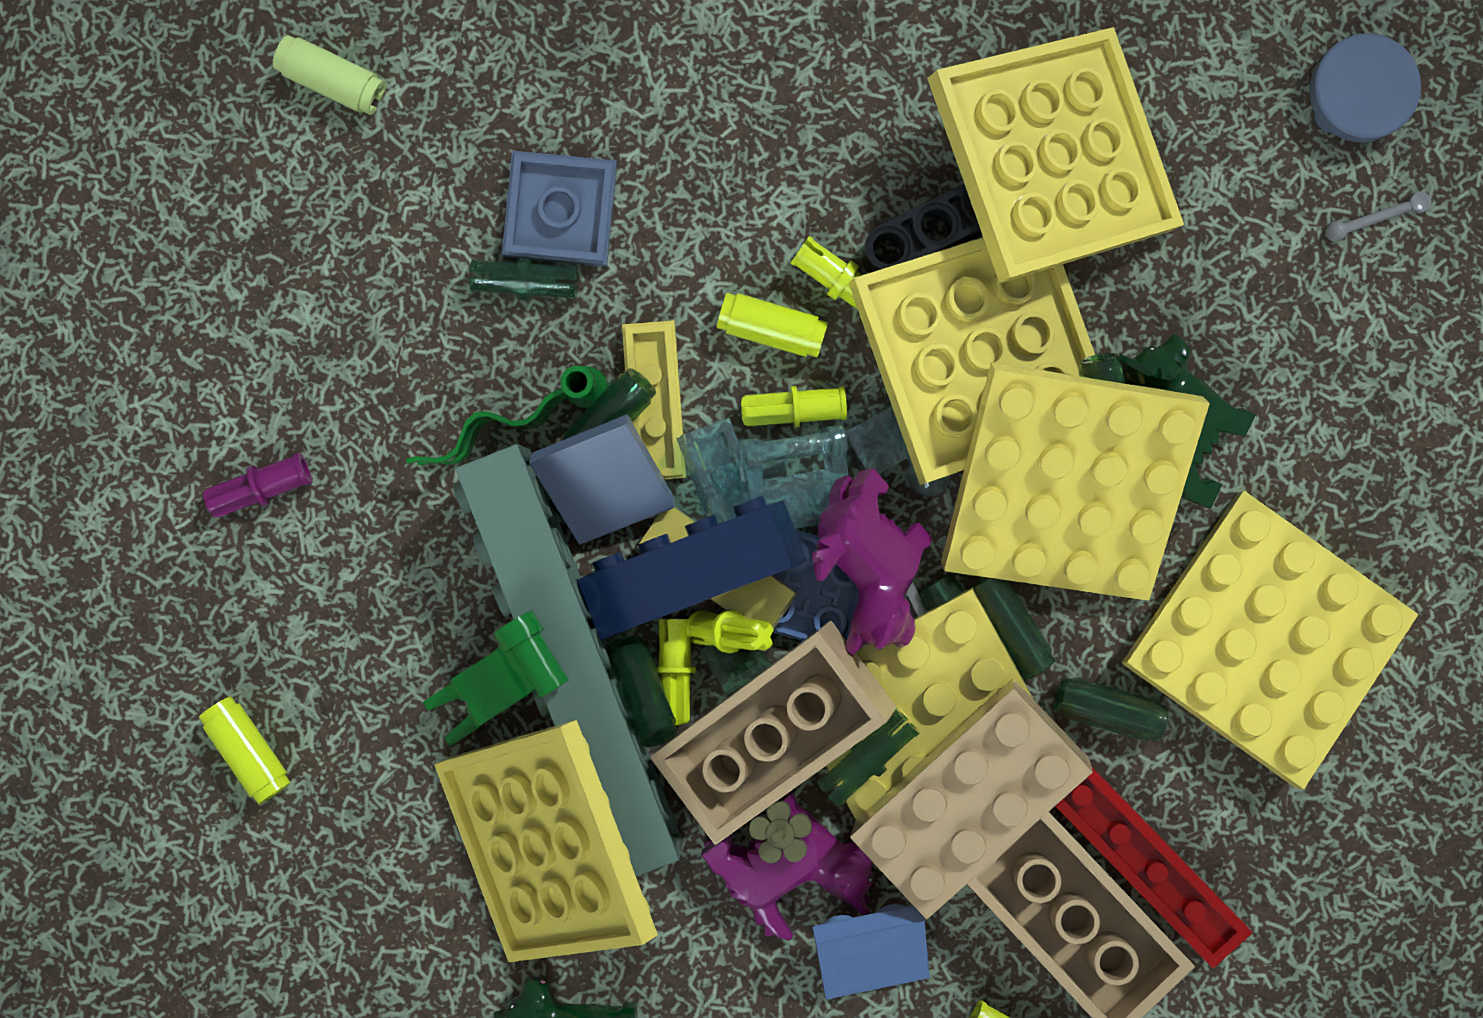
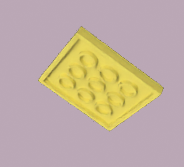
M1114 27L938 69L927 78L999 283L1168 233L1184 225Z
M980 238L856 277L849 282L920 485L964 470L991 362L1104 380L1063 264L999 283L984 238Z
M991 362L941 560L944 571L1149 601L1210 403L1203 396Z
M1241 491L1237 493L1132 646L1122 664L1297 789H1305L1419 614L1246 491Z
M973 588L914 618L916 629L909 645L898 647L890 644L882 649H878L865 644L856 652L897 707L885 724L826 765L856 820L1012 678L1032 697Z
M577 720L455 755L434 764L508 962L639 946L658 936L650 915L648 902L640 889L630 862L628 849L620 836L610 809L608 796L602 788L590 756L588 743L582 735Z

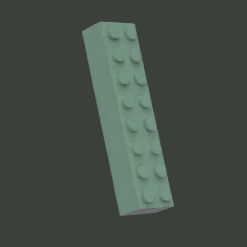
M515 444L456 467L455 470L460 481L453 484L454 493L463 513L472 512L479 529V533L473 535L474 545L484 565L492 563L499 583L493 585L492 588L500 611L504 616L512 614L514 620L524 613L533 610L544 628L540 633L569 679L568 682L542 698L533 690L536 705L544 719L551 716L555 726L577 720L582 735L588 743L590 756L602 788L608 796L610 809L620 836L628 849L634 873L638 877L678 861L683 839L605 638L599 639L577 579L581 578L551 499L529 464L532 451Z

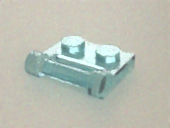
M841 425L827 426L822 428L821 433L759 442L755 437L739 440L737 444V457L744 502L760 496L764 497L766 505L784 500L795 529L819 525V516L824 508L829 505V493L835 480L848 475L846 462L848 444L844 428ZM823 454L824 470L763 479L761 469L763 463Z

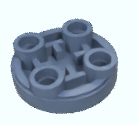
M1371 33L1347 37L1330 48L1316 64L1309 86L1310 101L1318 127L1325 132L1352 142L1380 140L1398 130L1413 115L1421 93L1419 70L1409 52L1393 39Z

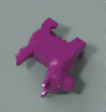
M874 468L859 471L854 480L849 475L835 480L829 493V505L824 508L819 516V540L817 541V550L812 553L816 580L824 581L834 565L837 564L859 590L858 602L845 644L846 650L850 655H854L865 644L878 649H882L890 644L898 647L909 645L915 634L916 625L914 618L910 614L909 601L904 598L918 571L922 552L925 548L929 547L932 541V537L919 522L911 524L905 534H903L901 528L897 527L892 519H887L885 514H879L877 497L885 494L889 486Z
M793 790L778 801H785L790 805L791 816L789 820L797 813H804L812 823L810 834L801 838L807 845V853L800 861L790 862L783 852L781 858L776 863L765 862L759 856L758 851L760 845L767 839H753L749 842L750 847L734 844L732 842V833L716 845H714L710 838H707L704 842L705 848L702 849L701 856L713 873L723 877L730 895L737 899L740 904L752 908L755 923L757 925H764L765 936L769 937L775 934L777 937L788 941L792 939L793 933L779 912L776 901L807 880L817 882L829 894L850 904L860 914H871L867 906L871 902L867 891L873 884V873L871 870L873 862L854 841L845 844L839 842L822 824L797 803Z

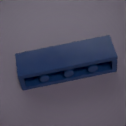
M760 496L732 507L736 517L718 524L716 516L712 515L684 526L688 536L672 543L668 533L640 543L638 548L641 555L625 561L622 552H618L592 562L595 573L577 579L599 639L607 638L793 568L807 561L784 500L766 505L764 497Z

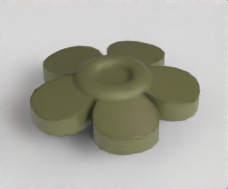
M776 801L767 808L768 817L763 815L757 816L751 821L749 827L750 834L757 840L767 839L760 845L758 851L759 856L765 862L776 863L781 858L783 852L790 862H798L807 853V845L801 838L810 834L812 823L804 813H797L789 820L791 816L790 805L785 801Z

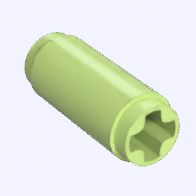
M285 36L274 54L273 68L281 72L282 76L359 113L374 114L377 108L371 104L374 99L380 101L386 89V82L379 79L377 74L300 37Z

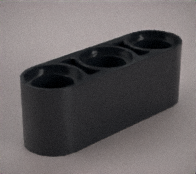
M965 184L873 229L866 239L862 252V261L866 270L872 273L964 244L982 235L976 215L970 208L969 195ZM931 217L941 220L946 225L947 237L941 240H931L922 232L921 222ZM883 240L893 242L900 250V260L891 264L879 261L874 255L873 246Z

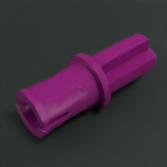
M299 452L292 457L259 469L254 465L249 466L246 474L206 488L203 492L204 503L213 517H222L256 503L266 506L270 504V498L300 486L312 484L313 478L306 459Z

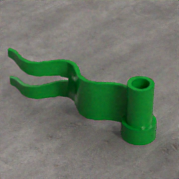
M571 366L561 376V388L547 395L535 412L526 419L513 421L507 417L487 411L476 412L465 421L456 447L447 455L437 458L414 456L407 458L406 463H417L423 466L430 463L453 465L463 462L471 454L479 430L489 421H500L526 430L541 426L548 420L555 408L568 399L583 409L597 408L606 401L609 395L608 379L601 371L594 367ZM587 377L586 388L578 393L577 385L579 381Z
M533 610L517 617L494 633L500 646L493 653L449 681V685L422 702L427 711L457 698L460 701L465 700L467 703L465 710L468 716L445 737L449 747L483 726L485 722L526 697L533 690L542 698L569 681L540 633L544 628Z

